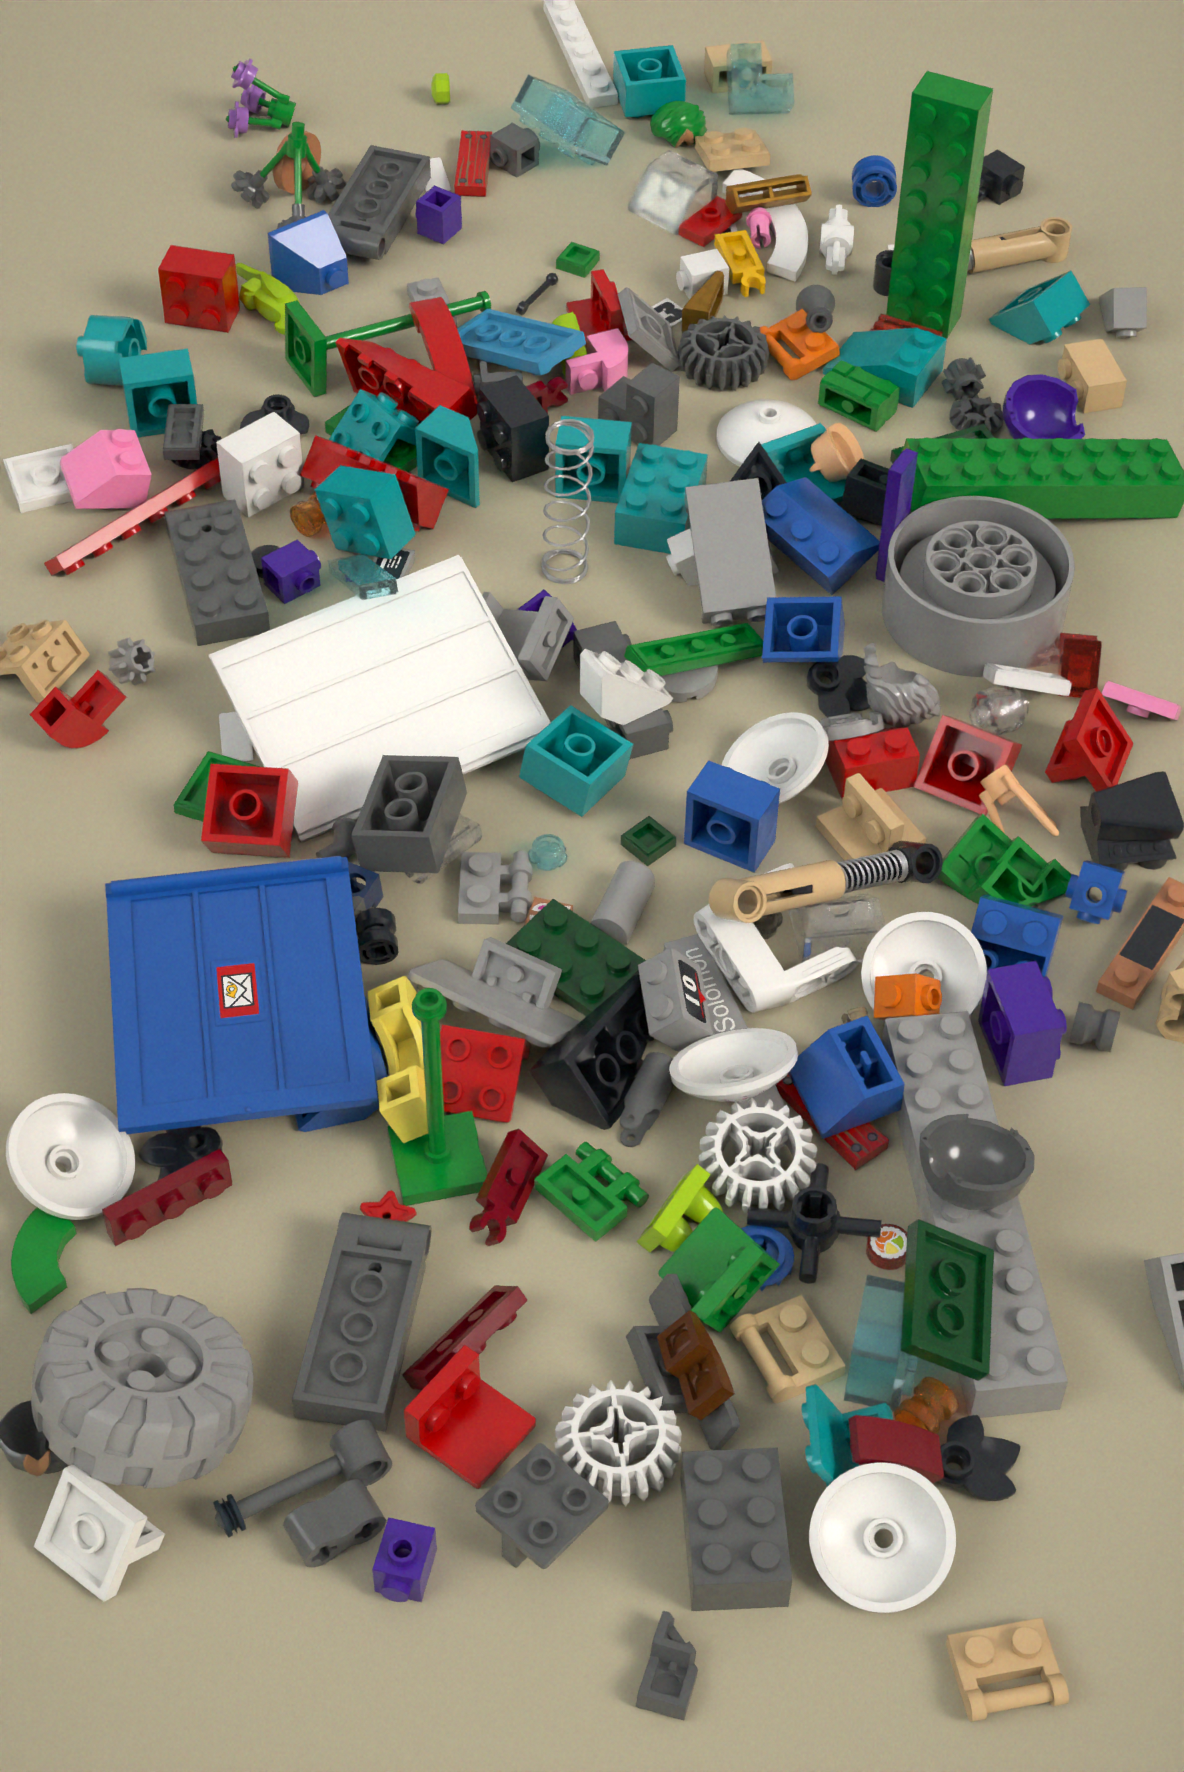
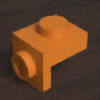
M917 973L875 977L874 1018L885 1020L940 1014L942 1003L940 980Z

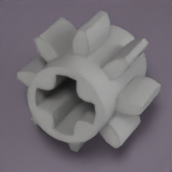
M129 637L117 641L118 648L108 652L110 655L109 671H112L119 678L120 684L131 681L133 685L146 682L145 675L156 670L153 667L155 653L145 645L144 639L132 642Z

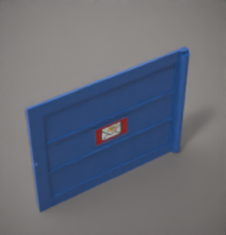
M334 856L116 880L111 881V883H105L119 1132L126 1131V1135L369 1106L372 1105L371 1102L378 1101L347 857Z

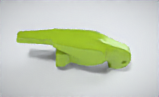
M237 263V274L247 280V282L241 285L240 301L244 304L245 308L251 311L257 309L265 319L275 322L276 331L285 335V303L298 300L297 296L288 286L264 271L261 272L243 263Z

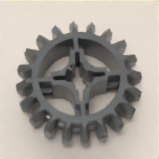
M711 315L708 321L699 319L697 324H689L688 330L682 333L680 345L678 346V357L681 371L686 372L687 379H695L696 385L707 384L708 390L712 387H719L723 391L724 388L730 387L736 391L738 385L748 387L750 381L757 382L759 375L764 374L767 360L769 359V349L766 335L760 332V327H752L750 321L741 322L738 316L734 319H728L725 315L723 318H715Z

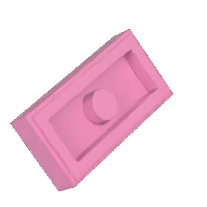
M1110 681L1105 683L1102 691L1103 696L1127 703V712L1145 718L1149 717L1151 711L1178 720L1182 710L1181 705Z

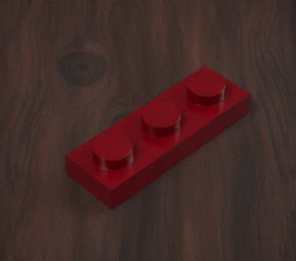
M218 1149L102 1209L107 1234L114 1245L117 1246L127 1240L139 1238L148 1229L167 1219L179 1217L186 1209L205 1199L219 1196L226 1188L233 1185L229 1160L222 1150Z
M493 1286L416 1360L402 1376L412 1389L423 1390L464 1345L477 1354L482 1353L487 1346L486 1341L497 1330L506 1328L516 1319V1311L528 1301L518 1286Z

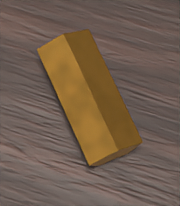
M796 174L726 186L725 203L730 212L736 214L748 212L757 207L766 209L807 202L812 192L808 176ZM796 185V188L774 192L772 190L776 188ZM763 191V194L738 197L740 194Z

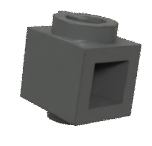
M512 122L490 135L491 162L515 177H519L539 165L540 141L531 129H523Z

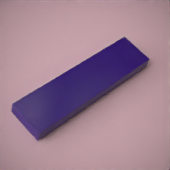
M907 448L902 451L888 470L875 575L876 579L882 582L885 580L891 537L897 526L910 514L918 452Z

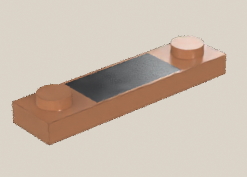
M1168 877L1098 981L1097 993L1132 1010L1135 1008L1184 933L1183 883Z

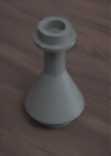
M822 285L807 286L797 296L796 311L803 309L807 313L806 324L813 332L823 333L831 327L833 323L832 313L835 308V298L832 292Z

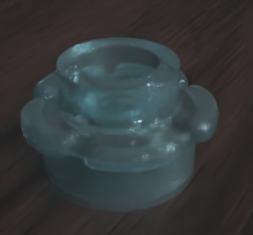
M544 834L537 837L533 841L532 849L528 852L530 862L537 864L538 869L544 871H551L561 867L567 861L566 847L563 841L558 836L552 834Z

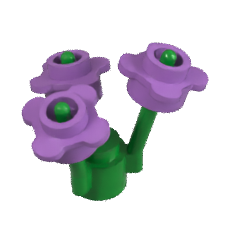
M251 58L244 63L239 61L233 67L231 78L234 79L232 87L240 86L244 89L241 94L240 103L245 106V108L239 107V101H235L234 110L229 109L228 116H226L228 128L234 131V138H238V133H247L248 124L270 126L279 130L281 125L289 127L296 106L295 102L289 101L290 96L276 91L255 77L258 68L252 65L253 60ZM266 93L274 97L271 99V102L265 100ZM262 107L269 108L266 116L272 119L249 117V113L251 111L258 114Z

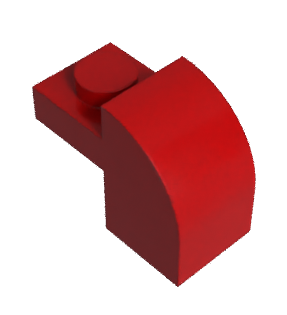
M97 670L73 697L55 686L29 715L49 737L68 748H82L98 741L109 732L103 723L127 697L107 675Z

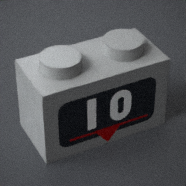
M670 947L638 965L650 1036L680 1052L692 1043L713 1035L701 966Z

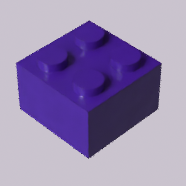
M1036 961L988 969L978 1023L1004 1086L1052 1078L1056 1060H1059L1061 1056L1060 1042L1062 1035L1066 1034L1067 1031L1066 1018L1061 1009H1056L1052 999L1051 982L1047 976H1042Z

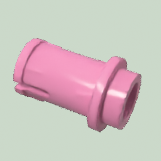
M762 207L752 209L746 217L747 226L750 228V240L753 246L761 249L760 239L763 238L764 248L771 242L769 226L772 218L770 213Z

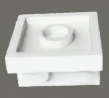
M70 1465L64 1468L34 1547L105 1602L117 1595L128 1565L159 1550L165 1533L150 1523L146 1515L100 1480L91 1478V1474L75 1465Z

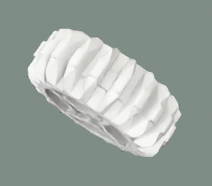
M752 1097L748 1101V1108L743 1109L735 1101L731 1105V1114L720 1109L716 1117L717 1123L709 1122L707 1124V1136H703L700 1139V1150L702 1153L699 1155V1166L705 1168L711 1174L705 1183H713L712 1193L715 1197L727 1193L725 1203L728 1208L738 1200L742 1202V1211L745 1214L748 1212V1208H751V1204L759 1205V1209H767L768 1204L773 1203L781 1211L785 1205V1198L793 1201L799 1189H805L810 1186V1177L808 1175H811L816 1169V1162L813 1159L816 1157L817 1147L815 1144L810 1143L813 1135L810 1128L801 1129L803 1126L801 1115L788 1118L789 1108L787 1104L780 1108L779 1111L773 1110L771 1099L766 1101L764 1107H757V1103ZM731 1141L735 1145V1152L738 1155L735 1157V1163L728 1167L722 1152ZM784 1145L788 1147L793 1157V1162L786 1171L780 1166L781 1160L777 1157L780 1155V1149ZM750 1179H759L762 1181H753Z
M610 1380L606 1391L601 1392L592 1384L591 1388H589V1398L576 1393L573 1399V1407L565 1406L562 1411V1422H558L555 1429V1437L557 1438L555 1454L608 1498L609 1502L612 1500V1496H621V1501L626 1507L630 1502L631 1494H636L642 1501H645L648 1497L649 1488L660 1492L664 1487V1478L672 1479L675 1473V1463L681 1457L679 1443L681 1442L682 1433L679 1427L676 1426L674 1410L659 1411L662 1406L663 1396L651 1400V1391L648 1386L637 1393L633 1391V1384L630 1380L624 1386V1389H616V1385ZM606 1420V1422H604L602 1425L592 1427L593 1425ZM614 1431L617 1432L618 1441L623 1442L622 1454L619 1453L618 1443H614ZM646 1457L639 1463L629 1466L635 1459Z

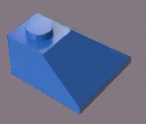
M325 210L268 232L272 277L281 281L293 292L323 295L349 284L347 256Z

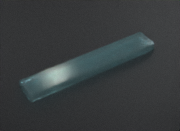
M364 554L328 560L330 573L361 600L394 595L398 592L396 578Z

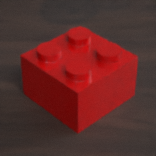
M170 245L158 268L165 323L229 333L240 310L235 255Z
M210 764L201 842L212 853L290 858L298 780L289 768Z

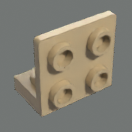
M43 620L37 624L30 625L21 623L9 630L6 635L8 639L0 646V675L16 673L36 703H40L55 686L60 688L90 654L66 620L52 622Z

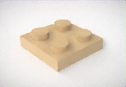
M738 128L731 133L710 131L706 132L704 136L695 137V149L709 172L770 165L769 150L757 132L750 128Z

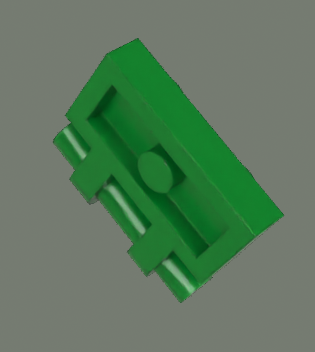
M583 1142L575 1153L582 1160L579 1164L565 1154L534 1179L535 1189L590 1238L597 1242L627 1217L628 1206L621 1200L625 1201L628 1199L637 1208H640L647 1202L649 1194L639 1186L640 1181L630 1172L623 1173L611 1163L612 1157L603 1149L596 1150L588 1142ZM601 1176L610 1185L604 1187L594 1177Z

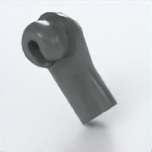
M347 817L336 820L332 826V830H334L333 843L316 852V857L341 856L348 858L356 852L351 836L356 822Z

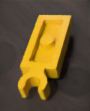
M747 231L715 234V248L729 267V278L732 284L741 283L740 292L744 297L749 296V288L752 287L757 288L760 294H765L766 279L764 277V267Z

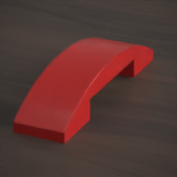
M442 297L409 303V309L417 333L422 335L433 370H438L446 377L457 382L466 383L473 390L474 400L477 405L475 388L467 357L447 304Z

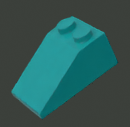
M919 328L853 332L839 349L840 355L829 361L823 368V374L826 375L829 371H832L833 367L841 360L853 366L861 367L864 371L879 378L889 380L899 386L898 403L913 408L943 371L947 339Z

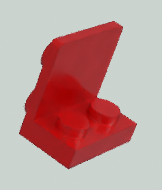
M442 1024L440 1040L444 1112L457 1114L472 1111L473 1117L509 1123L512 1119L522 1059H529L531 1043L523 1038Z
M466 1345L454 1355L404 1409L406 1438L476 1489L484 1485L536 1426V1418L481 1379L479 1354Z

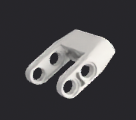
M792 863L782 865L778 868H775L769 872L793 868L795 866ZM709 904L694 914V926L700 939L744 1007L752 1013L788 1005L844 978L858 965V960L849 948L834 947L784 971L753 923L721 919L714 915Z

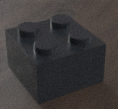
M515 375L480 387L479 403L476 405L477 414L480 419V430L477 432V438L481 448L484 451L487 450L493 457L497 469L504 471L511 482L549 470V466L545 462V457L549 453V446L545 438L549 427V415L519 377Z

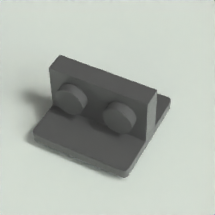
M539 1443L476 1502L475 1508L481 1517L501 1533L502 1557L517 1568L528 1557L541 1569H546L608 1509L609 1500L544 1444Z

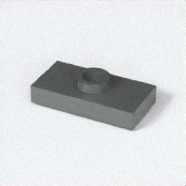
M203 404L168 405L163 444L164 460H199L204 422Z

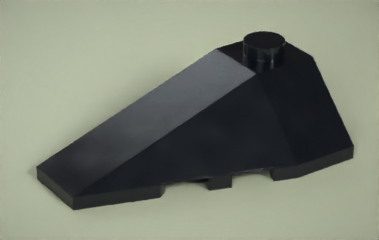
M639 972L573 1027L563 1040L553 1044L529 1070L552 1106L603 1130L610 1129L622 1115L625 1109L624 1099L644 1061L642 1057L647 1043L654 1040V1037L649 1035Z

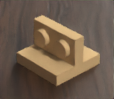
M860 773L846 778L844 797L842 799L843 805L817 816L816 828L844 861L888 852L892 845L898 841L926 843V837L883 788L874 790Z

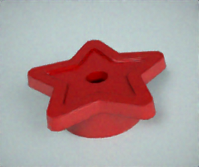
M392 1190L388 1191L379 1202H363L360 1205V1210L365 1216L383 1218V1215L389 1214L391 1216L389 1219L407 1222L417 1215L415 1208L399 1204L395 1192Z

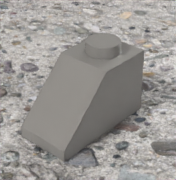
M1147 287L1112 288L1099 296V305L1106 332H1116L1117 338L1137 337V332L1147 328Z

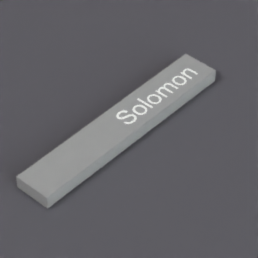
M695 934L664 943V951L671 947L701 966L713 1035L731 1030L747 1029L748 1027L718 965L699 935ZM776 1085L753 1097L757 1107H764L769 1099L773 1102V1110L779 1111L780 1108L785 1106ZM751 1098L737 1103L743 1109H746Z

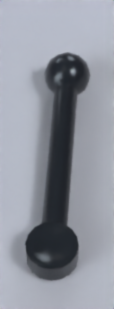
M556 273L547 274L546 281L525 301L519 303L516 312L524 315L528 307L550 285H556L558 282Z

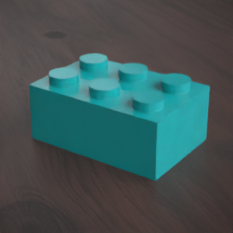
M639 443L615 510L614 544L671 554L667 539L690 529L689 516L686 513L684 500L685 487L706 485L708 454Z

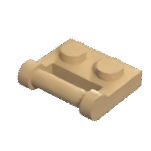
M802 1294L754 1315L751 1313L741 1315L730 1324L729 1328L735 1339L744 1343L768 1383L766 1390L774 1403H781L805 1393L806 1386L817 1384L819 1387L845 1375L846 1365ZM768 1332L793 1373L792 1376L782 1373L760 1334Z
M1043 1618L947 1636L946 1647L970 1722L985 1720L987 1714L1047 1702L1053 1707L1069 1703L1067 1684L1064 1676L1059 1671ZM1039 1674L1042 1679L1040 1683L982 1693L978 1687Z

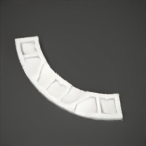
M734 169L723 182L722 193L726 194V186L765 179L743 169ZM779 188L772 189L773 192H774V191H780ZM763 191L740 194L738 197L763 194ZM795 204L766 208L767 212L771 215L772 222L770 227L776 237L775 249L767 262L766 272L796 282L807 258L808 230L806 222Z

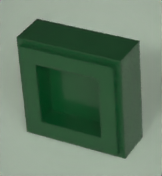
M648 816L621 835L620 845L646 866H649L676 847V836L652 817Z

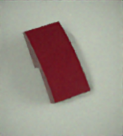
M855 1415L848 1419L851 1439L850 1450L853 1462L859 1465L870 1463L901 1465L921 1474L932 1484L944 1478L939 1435L911 1424L886 1418Z

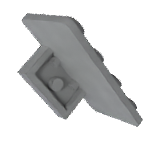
M492 937L484 939L473 972L448 960L440 959L410 969L407 977L410 981L418 984L417 988L419 990L425 988L437 989L443 996L453 1000V1005L456 1008L470 1013L479 1012L490 1017L489 1022L492 1025L502 1029L520 1031L526 1034L525 1039L538 1046L547 1047L549 1044L563 1040L572 1028L580 1022L550 1008L562 969Z

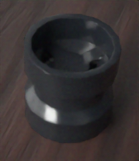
M370 908L358 914L355 924L357 936L359 937L360 959L372 965H382L394 960L399 953L398 940L394 935L396 932L394 914L384 908Z

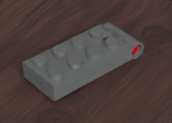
M370 145L328 213L346 254L381 260L383 255L387 254L431 178L430 156Z
M236 500L165 511L166 528L197 646L255 636L269 631L268 609Z
M342 1212L292 1397L295 1418L338 1425H347L358 1420H369L372 1422L375 1430L386 1432L426 1269L425 1261L428 1257L431 1243V1225Z

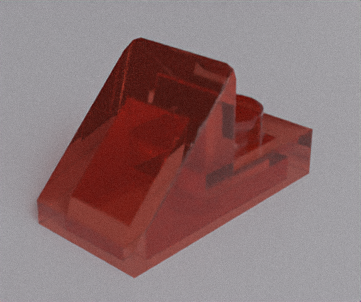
M1060 633L1058 641V675L1072 683L1070 694L1066 697L1081 698L1085 690L1098 687L1102 643L1097 640V636Z

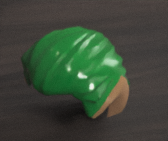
M685 101L668 102L662 105L652 116L650 121L651 132L656 137L664 138L675 148L679 147L683 141L690 146L695 144L696 136H704L706 133V117L703 116L704 111L699 110L698 105Z

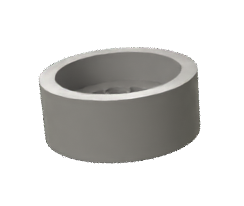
M959 496L929 503L918 508L903 519L891 537L882 596V616L885 626L895 642L904 651L920 662L944 672L969 677H982L984 666L987 663L1026 669L1044 659L1057 645L1061 637L1075 570L1073 552L1068 541L1055 525L1039 513L1020 504L986 496Z

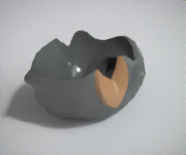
M31 1400L15 1405L0 1421V1448L14 1468L34 1476H41L42 1474L59 1472L69 1466L49 1449V1442L43 1432H38L33 1419Z

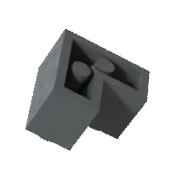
M651 363L632 380L625 376L621 377L598 397V419L632 422L631 441L637 444L643 443L660 446L678 428L680 376Z

